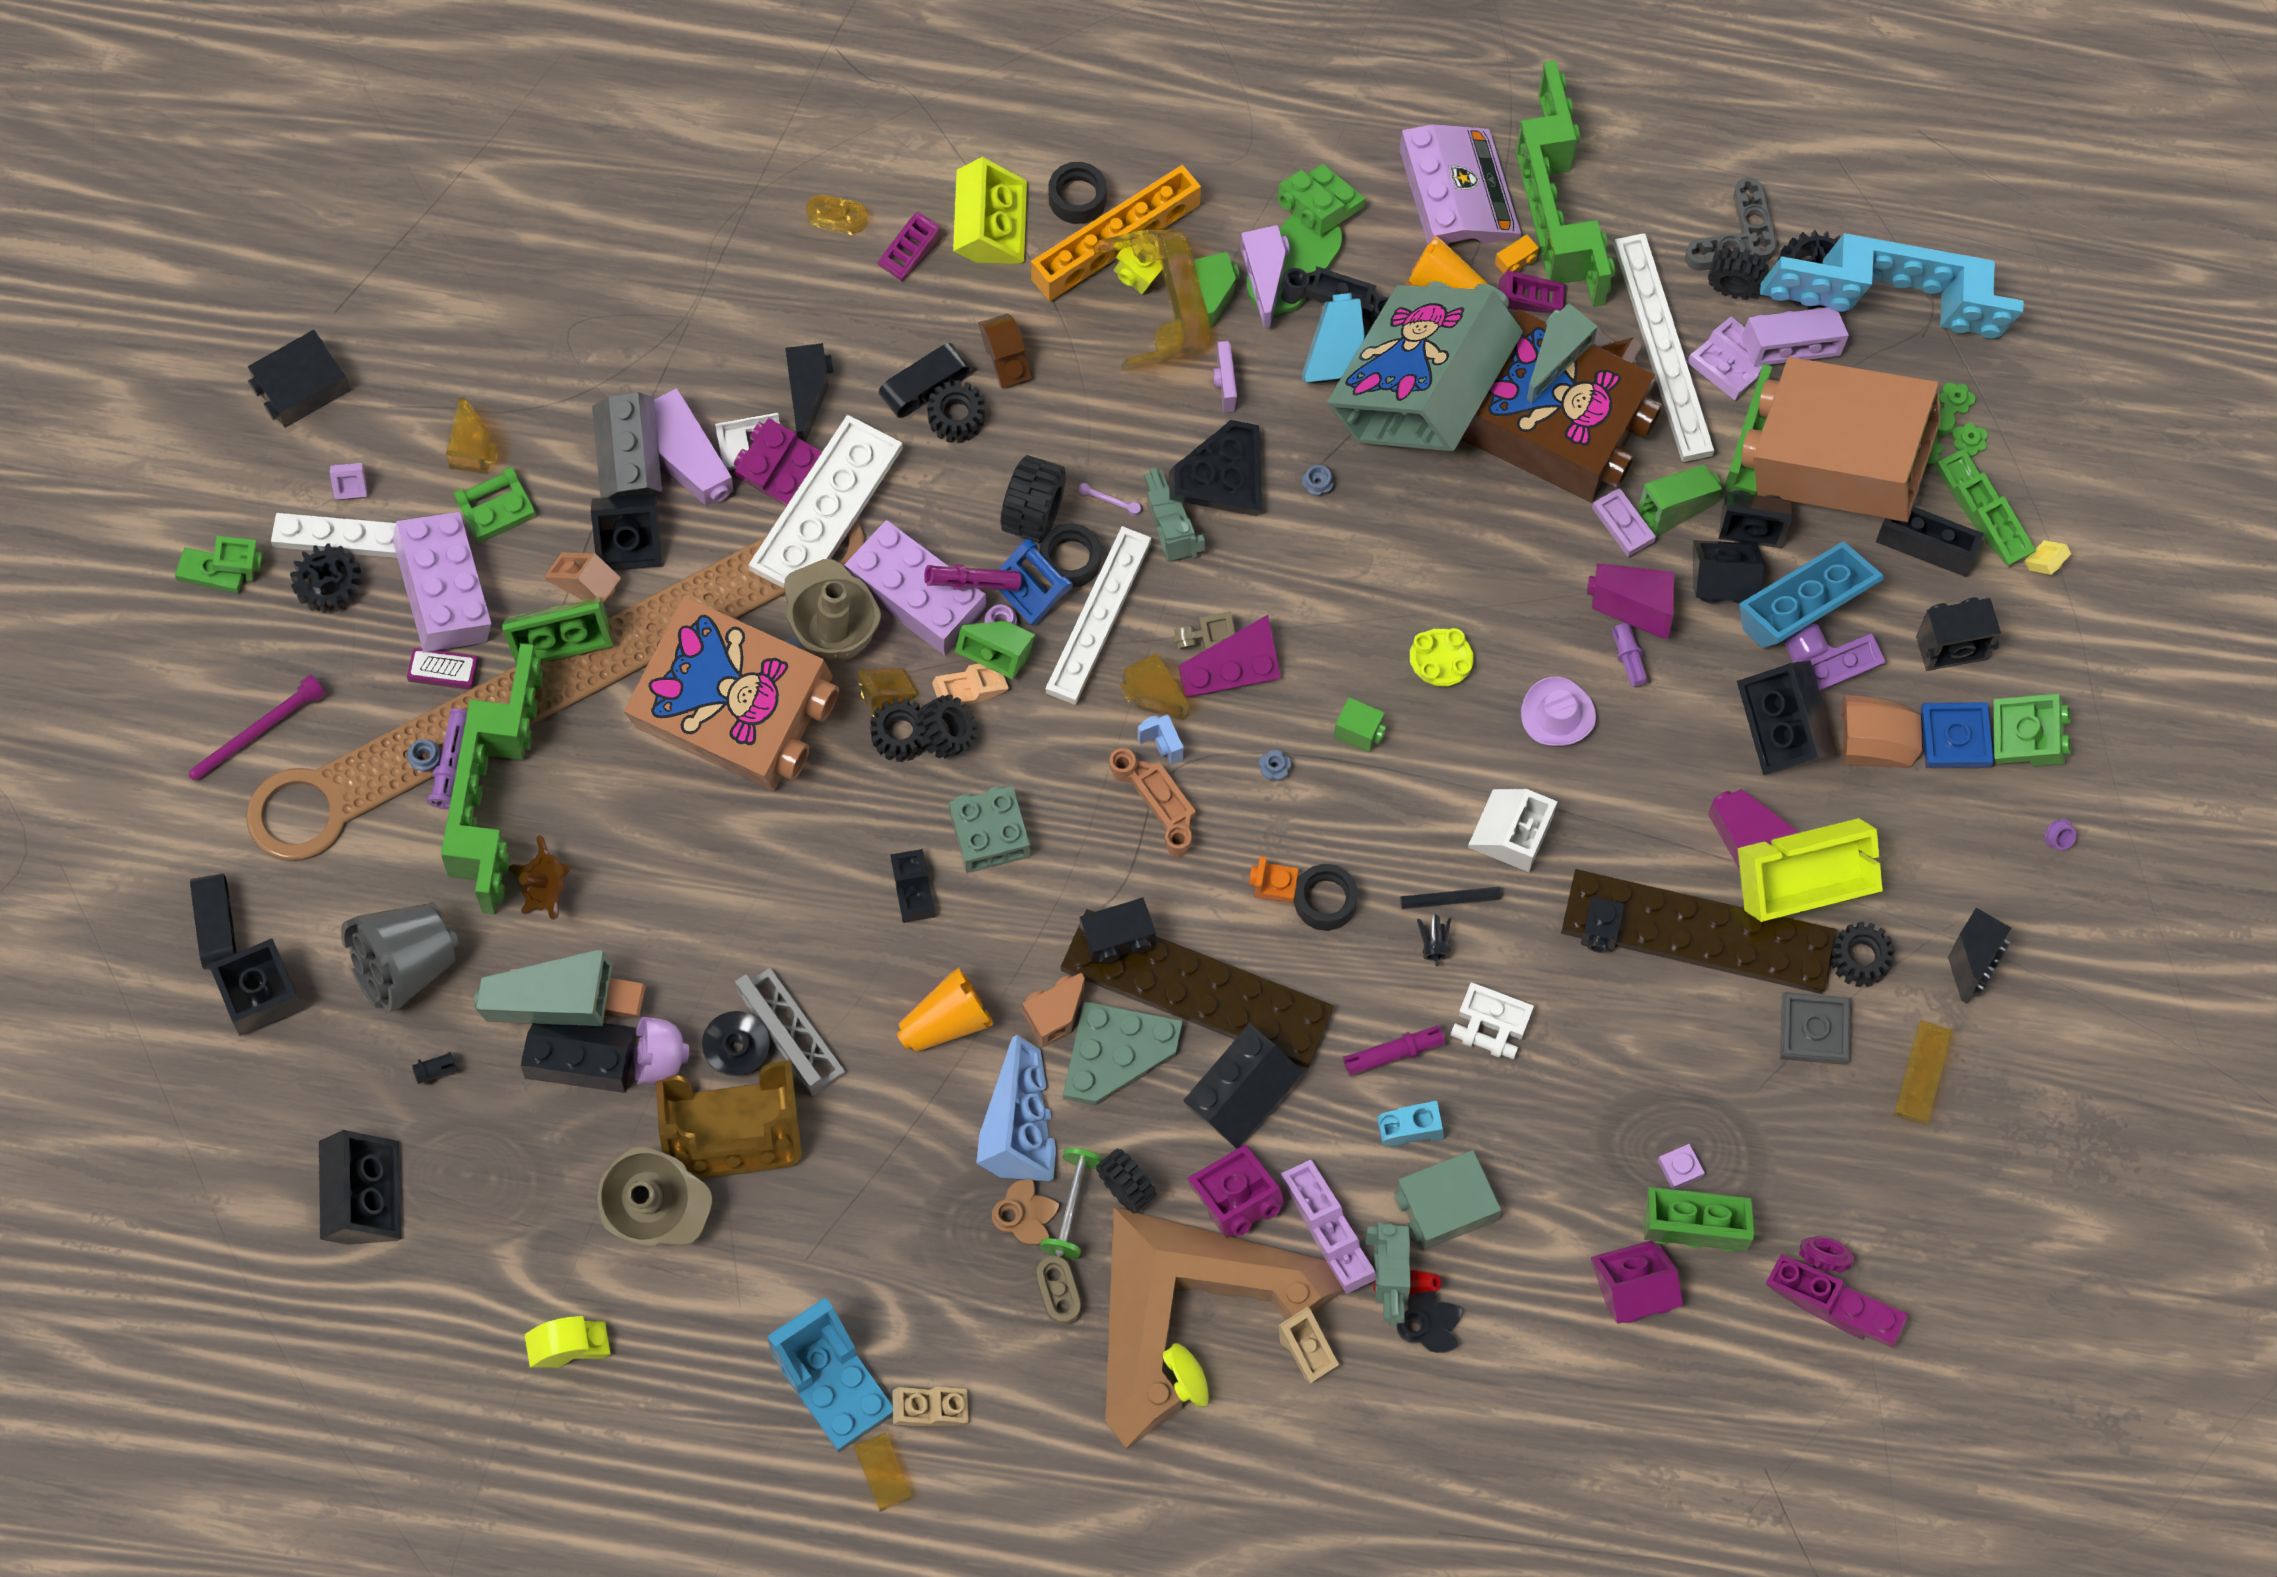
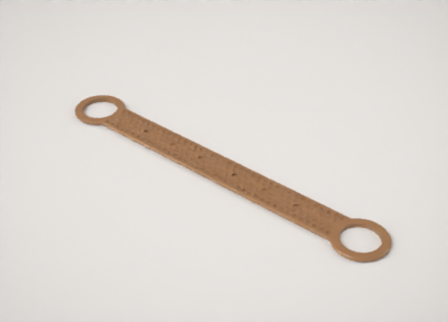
M778 517V518L776 519V521L774 522L772 528H773L774 525L776 524V522H777V520L779 519V517ZM858 520L855 521L847 533L849 547L845 557L840 562L843 566L864 544V534ZM767 536L609 617L612 647L541 663L540 669L544 671L543 684L541 689H536L535 700H538V711L536 719H530L529 727L647 666L683 596L737 619L785 594L784 588L749 571L748 564ZM516 666L316 770L293 768L270 776L254 791L247 807L246 821L252 839L264 852L283 860H303L322 853L338 838L344 823L433 778L434 769L421 772L411 767L407 758L410 746L417 740H431L437 744L442 755L450 710L456 708L468 711L470 699L509 704ZM455 731L453 746H452V750H451L452 753L454 752L455 742H456V738H457V732H456V731ZM423 753L419 759L426 760L430 757V754ZM295 784L309 785L318 789L325 795L330 806L328 822L319 835L304 843L286 844L277 841L267 833L263 825V811L266 803L274 793L286 786Z

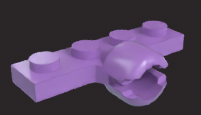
M1809 624L1784 639L1783 642L1792 663L1811 660L1819 691L1880 667L1885 663V659L1872 633L1840 647L1832 648L1827 644L1819 625Z

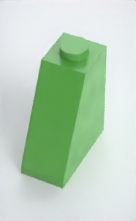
M1704 464L1651 481L1644 485L1637 512L1654 535L1658 537L1717 504L1722 491L1721 481L1714 472L1710 473Z

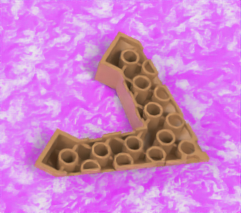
M1114 1207L1105 1423L1124 1448L1128 1449L1182 1409L1181 1399L1178 1397L1174 1386L1163 1373V1352L1166 1351L1175 1288L1210 1291L1209 1293L1231 1297H1237L1238 1295L1258 1298L1259 1301L1271 1302L1282 1317L1287 1320L1306 1307H1309L1314 1314L1344 1292L1327 1261L1230 1236L1225 1238L1223 1234Z

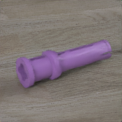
M454 708L450 710L440 765L433 770L432 776L435 778L432 795L428 796L427 803L436 808H450L467 711ZM455 731H456V732H457V738H456V742H455L454 752L452 753L451 750H452L453 741H454V736H455Z

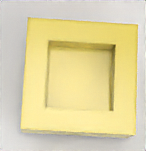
M2044 540L2024 562L2029 571L2052 575L2060 569L2062 563L2071 555L2067 544Z

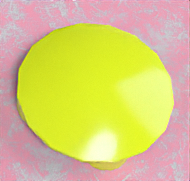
M1456 628L1449 630L1432 629L1415 636L1410 649V663L1414 672L1423 681L1435 686H1451L1460 683L1469 675L1473 666V651L1461 630Z
M1179 1343L1173 1344L1170 1349L1163 1352V1358L1168 1368L1174 1371L1178 1380L1174 1384L1178 1397L1183 1402L1190 1399L1197 1407L1207 1406L1209 1402L1208 1385L1201 1366L1184 1346Z

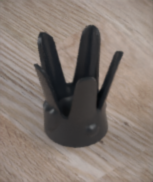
M1435 914L1432 917L1431 939L1427 927L1423 925L1422 920L1417 919V923L1424 944V949L1422 950L1423 958L1435 961V965L1438 967V960H1443L1450 956L1448 936L1452 917L1448 919L1445 931V924H1441L1440 917Z

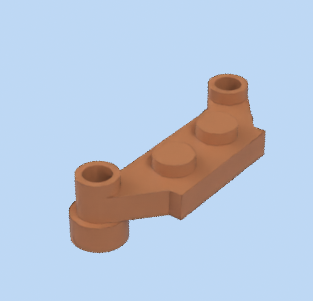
M1116 749L1109 758V767L1114 779L1119 782L1127 781L1133 784L1166 829L1165 845L1169 854L1175 858L1183 857L1191 846L1192 835L1189 828L1190 820L1196 817L1195 809L1159 761L1155 764L1136 760L1134 753L1129 749Z

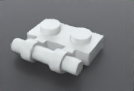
M1471 982L1458 1015L1470 1020L1468 1028L1455 1023L1450 1036L1463 1040L1462 1044L1469 1047L1476 1045L1491 1051L1490 1055L1498 1058L1503 1055L1514 1060L1518 1047L1506 1043L1507 1038L1510 1035L1522 1039L1534 1006ZM1480 1024L1499 1031L1497 1037L1493 1038L1478 1032Z

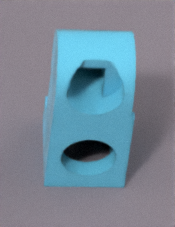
M1437 1101L1402 1107L1377 1116L1381 1142L1384 1146H1398L1431 1139V1141L1444 1139Z

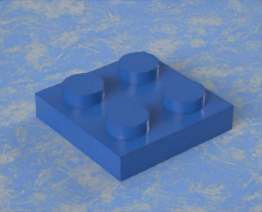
M1988 702L1922 703L1920 711L1926 768H1990L1992 766L1993 752Z

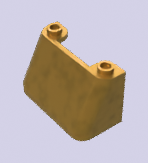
M791 1060L773 1062L762 1067L759 1072L760 1084L692 1092L690 1081L679 1075H672L666 1079L656 1081L658 1124L662 1153L681 1161L685 1165L687 1172L693 1174L698 1179L786 1168L798 1163L802 1156Z

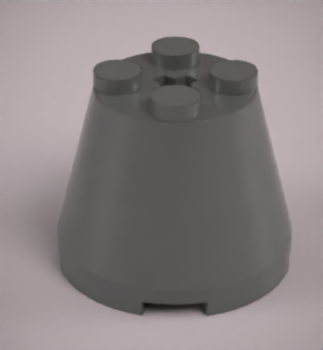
M434 902L358 915L342 924V944L345 948L350 947V957L354 965L351 971L370 1003L375 1008L383 1006L386 1014L402 1007L455 962L454 948L458 946L457 936L451 928L446 929L441 920V912Z

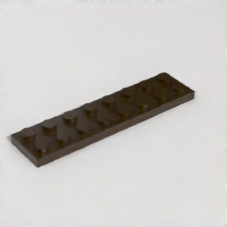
M1575 869L1561 934L1582 939L1591 897L1624 904L1615 944L1616 947L1822 994L1824 991L1836 932L1834 928L1786 917H1778L1761 922L1747 913L1743 907Z
M1086 909L1084 915L1093 913V911ZM1079 924L1061 964V971L1072 976L1082 973L1087 982L1234 1040L1248 1024H1251L1275 1044L1293 1063L1308 1069L1334 1010V1005L1157 936L1156 945H1153L1150 950L1144 953L1133 954L1131 952L1121 955L1118 960L1112 963L1101 964L1098 962L1092 964Z

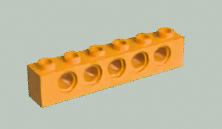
M1183 165L1177 167L1031 260V280L1048 301H1052L1116 260L1115 257L1127 243L1133 246L1139 238L1144 242L1200 206L1201 186Z

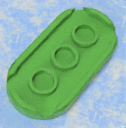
M1291 215L1283 223L1279 231L1281 236L1287 237L1290 254L1285 255V268L1273 315L1294 312L1307 300L1306 297L1299 299L1295 304H1289L1282 299L1284 275L1291 268H1300L1306 273L1315 271L1316 266L1328 270L1341 250L1342 232L1339 225L1319 236L1312 229L1304 226L1295 215ZM1247 276L1249 299L1258 309L1250 279Z

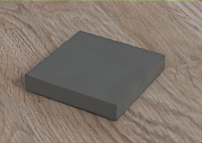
M1783 992L1780 1059L1847 1065L1849 1062L1850 998Z

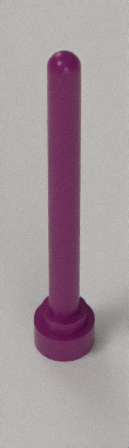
M312 674L301 680V685L297 687L298 692L190 769V779L196 781L205 776L303 703L307 702L309 704L312 701L316 703L326 696V693Z

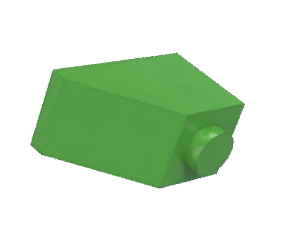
M1228 252L1191 260V279L1207 329L1215 326L1235 295L1236 281L1240 280L1238 266L1236 262L1231 263Z
M1008 621L963 625L960 629L955 653L1013 679L1029 659L1035 634Z

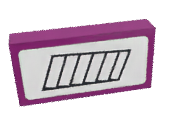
M413 648L407 679L408 682L470 690L474 685L479 660L474 655L443 651L423 653L421 648Z

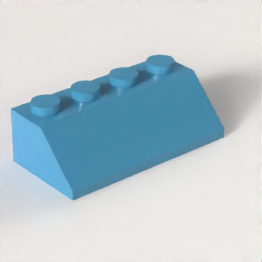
M1843 541L1741 602L1739 608L1743 631L1762 648L1778 644L1884 580L1883 574Z

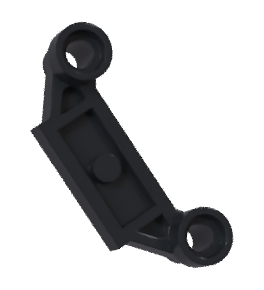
M1316 266L1315 271L1309 273L1300 268H1291L1286 271L1282 281L1283 290L1281 297L1289 304H1295L1299 299L1306 297L1325 303L1333 301V295L1351 293L1352 299L1358 298L1361 300L1362 316L1370 320L1371 327L1389 297H1380L1375 291L1376 285Z

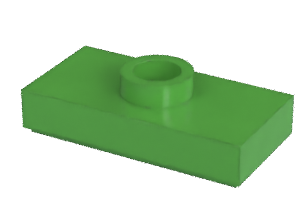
M184 547L175 573L176 580L239 594L245 574L215 571L212 566L214 553Z

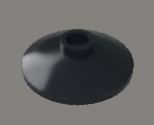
M730 1011L717 1016L709 1023L702 1038V1050L708 1064L716 1071L729 1076H741L756 1070L766 1059L770 1047L769 1034L765 1025L756 1016L743 1011ZM735 1043H740L743 1045V1048L739 1052H733L731 1046Z

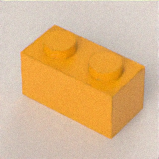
M1525 235L1498 252L1495 258V265L1503 274L1507 270L1519 272L1522 267L1527 264L1530 265L1537 260L1539 247L1528 235Z

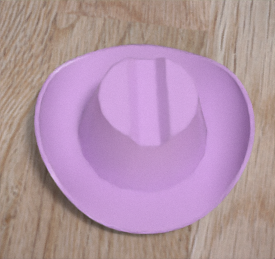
M1548 677L1535 683L1527 692L1521 708V719L1526 732L1535 741L1551 746H1567L1579 742L1591 732L1596 722V712L1590 697L1577 684L1563 677Z

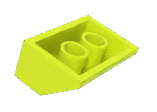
M984 157L957 169L953 251L975 263H1023L1025 253L1027 180Z

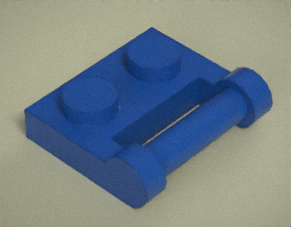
M1031 538L1023 541L998 569L1018 570V573L1021 574L1019 590H998L1030 625H1037L1054 604L1070 591L1073 583L1066 576L1062 577L1037 550L1038 546ZM1026 558L1053 585L1048 592L1022 565Z

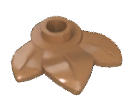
M1032 1179L1017 1181L1008 1188L1006 1198L998 1202L992 1210V1222L999 1231L1013 1233L1021 1243L1039 1245L1042 1239L1049 1238L1048 1232L1043 1225H1046L1053 1219L1059 1209V1204L1048 1197L1034 1195L1035 1189ZM1010 1212L1015 1215V1219L1011 1222H1006L1002 1216Z

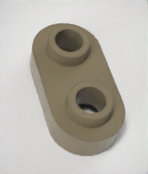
M1046 1257L1037 1267L1036 1278L1047 1315L1056 1324H1071L1080 1314L1081 1303L1070 1266L1061 1257ZM1051 1272H1057L1060 1278L1057 1281H1050L1047 1276ZM1060 1304H1067L1070 1309L1066 1313H1060L1057 1307Z

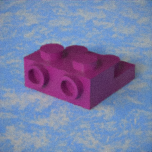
M768 418L764 424L758 422L750 435V439L754 441L748 451L742 448L733 463L737 467L735 475L736 478L787 507L822 452L797 438L796 433Z
M1246 1144L1188 1177L1190 1187L1206 1206L1209 1217L1225 1238L1233 1234L1235 1236L1246 1234L1250 1230L1252 1223L1262 1217L1264 1219L1275 1217L1279 1213L1281 1206L1284 1205L1279 1186Z

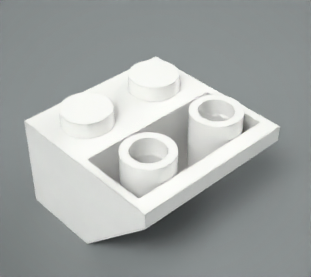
M1493 789L1468 848L1529 872L1553 819L1557 801L1528 789Z

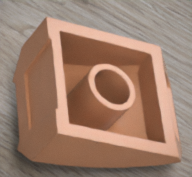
M1844 695L1840 705L1843 722L1842 765L1911 767L1922 752L1921 715L1909 706L1874 697Z

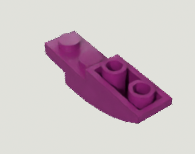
M1783 1254L1780 1255L1766 1282V1285L1779 1295L1821 1320L1863 1340L1864 1336L1893 1349L1908 1321V1314L1844 1286V1281Z

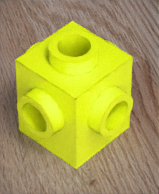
M1139 238L1133 246L1127 243L1115 258L1119 260V263L1113 271L1118 274V278L1122 283L1130 287L1132 286L1140 294H1143L1168 262L1159 255L1158 250L1152 244L1143 242Z

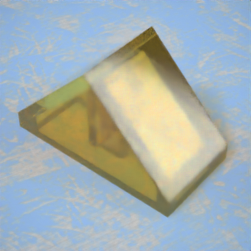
M905 668L860 669L857 672L859 692L873 717H875V709L877 707L882 709V703L885 701L891 705L893 704L892 699L898 698V703H903L904 698L912 700L919 695Z

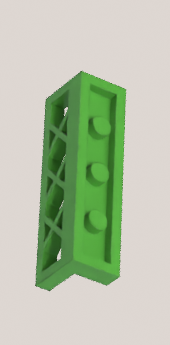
M1766 364L1762 366L1724 489L1731 491L1743 490L1751 495H1756L1755 469L1742 466V449L1748 430L1762 431L1767 419L1760 417L1759 403L1764 383L1769 379L1772 366Z

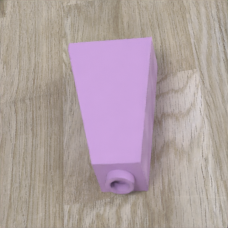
M676 388L654 399L660 466L705 506L712 502H720L726 499L730 493L734 492L732 477L678 389Z

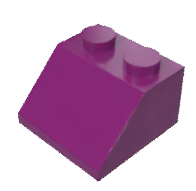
M1647 1241L1591 1257L1605 1304L1617 1324L1635 1322L1641 1317L1655 1313H1667L1673 1308L1683 1306L1678 1271L1659 1244Z

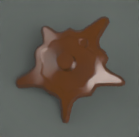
M539 835L537 836L539 851L536 858L526 865L512 864L509 866V871L519 876V882L522 885L521 892L526 898L521 912L527 914L535 908L539 911L547 909L549 917L554 920L559 916V898L565 888V877L572 866L569 863L561 864L557 856L550 855L544 838Z

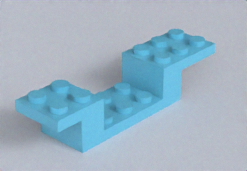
M1845 233L1823 259V264L1781 257L1761 282L1760 295L1770 296L1774 300L1799 301L1806 306L1821 305L1831 307L1832 310L1839 312L1851 311L1871 287L1872 283L1877 282L1893 284L1897 288L1910 287L1921 289L1929 294L1941 293L1940 327L1951 329L1956 333L1970 332L1981 334L1982 337L1989 339L2000 338L2023 313L2024 304L2023 300L1994 295L1995 261Z

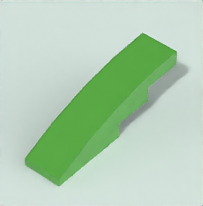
M1965 448L1938 461L1934 465L1969 520L1979 532L1984 533L1983 538L2007 566L2036 551L2005 496L1999 498L1985 472L1979 474Z

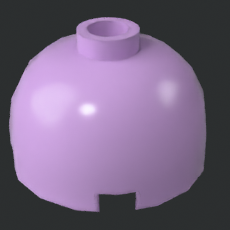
M642 1017L639 1020L635 1036L642 1037L639 1039L638 1047H634L633 1051L634 1078L638 1080L637 1084L656 1085V1081L677 1075L681 1064H687L689 1045L683 1043L680 1030L671 1022L653 1017Z

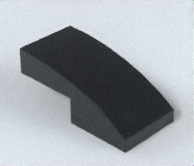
M923 849L891 854L902 922L934 918L935 909Z

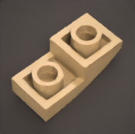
M936 1386L930 1390L904 1387L892 1390L893 1425L955 1426L968 1424L967 1389Z

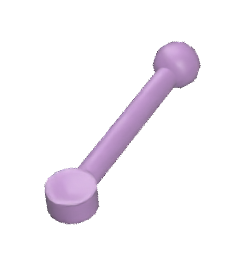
M1082 483L1078 487L1081 495L1089 494L1127 509L1131 516L1140 514L1141 506L1137 502L1126 503L1091 489L1087 483Z

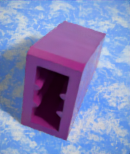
M1597 563L1595 576H1589L1587 583V595H1592V609L1661 638L1669 639L1673 618L1674 572Z
M1742 789L1733 793L1725 791L1717 795L1713 799L1708 813L1739 870L1738 848L1760 842H1767L1772 845L1771 840L1800 833Z

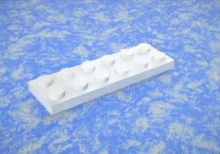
M847 415L748 564L749 571L784 588L785 578L789 573L822 559H831L902 451V442Z

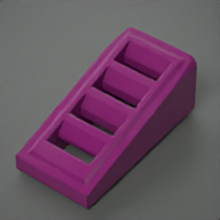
M917 211L878 260V265L902 282L941 240V228ZM913 238L914 240L919 242L920 245H915L910 241V239ZM905 248L912 253L911 257L901 251V249ZM894 256L897 257L899 260L904 262L905 265L903 267L900 266L895 261H893L892 258Z
M1509 270L1499 279L1498 289L1509 300L1507 309L1553 313L1557 309L1561 311L1564 308L1566 286L1564 283ZM1523 289H1527V296H1523ZM1536 290H1540L1539 299H1535ZM1548 291L1553 292L1552 303L1547 302Z

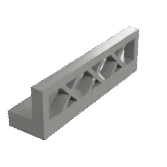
M771 968L752 980L745 974L735 981L738 995L751 1013L765 1025L769 1038L786 1061L791 1060L792 1070L811 1096H814L845 1075L842 1066ZM769 980L776 989L774 999H764L757 990V987ZM779 995L782 997L784 1002L778 1001ZM777 1008L792 1011L794 1014L792 1026L782 1025L775 1015ZM798 1021L800 1022L803 1028L797 1027ZM795 1034L810 1036L813 1040L811 1052L800 1050L794 1041ZM817 1047H818V1049L821 1051L822 1054H817V1053H816V1048H817ZM814 1060L829 1062L834 1071L821 1079L813 1068Z

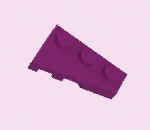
M1268 615L1178 665L1184 698L1280 679Z

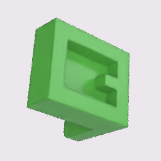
M216 536L212 564L213 570L246 574V581L253 582L254 571L260 572L262 563V552H257L256 540Z

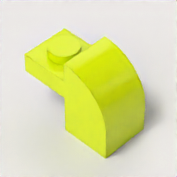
M584 1316L566 1317L543 1323L524 1334L531 1368H560L573 1359H604L611 1355L605 1321H584Z

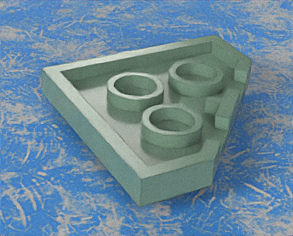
M1084 1001L1063 1091V1099L1096 1106L1122 1087L1125 1088L1145 1076L1149 1070L1162 1062L1166 1063L1176 1057L1183 1021Z

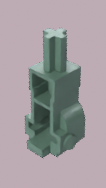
M1151 468L1149 473L1144 474L1149 488V492H1147L1148 508L1158 531L1160 543L1167 561L1190 556L1192 558L1197 557V552L1205 551L1203 535L1195 536L1182 502L1169 499V486L1162 469Z
M1377 1222V1227L1367 1226L1365 1244L1374 1245L1376 1303H1383L1384 1322L1389 1323L1391 1327H1396L1397 1323H1404V1304H1407L1410 1292L1409 1227Z

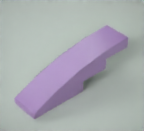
M1306 1161L1281 1173V1177L1299 1213L1345 1293L1348 1294L1375 1281V1270L1361 1250L1357 1236L1343 1216L1341 1205L1313 1161Z

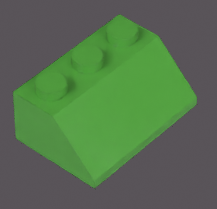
M601 597L585 599L581 602L563 606H555L529 614H520L516 617L505 619L502 624L516 665L520 643L534 645L536 657L541 658V663L613 646L608 615Z
M1648 1187L1643 1219L1644 1240L1657 1244H1685L1692 1248H1700L1702 1246L1720 1248L1727 1252L1736 1250L1747 1251L1754 1238L1751 1198Z

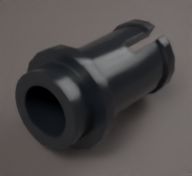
M451 1052L423 1062L421 1059H418V1063L412 1065L417 1084L424 1083L428 1085L430 1080L451 1073H457Z

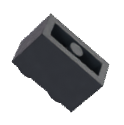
M1144 897L1080 916V931L1092 964L1098 962L1101 964L1112 963L1118 960L1121 955L1131 952L1133 954H1141L1150 950L1153 945H1156V931Z

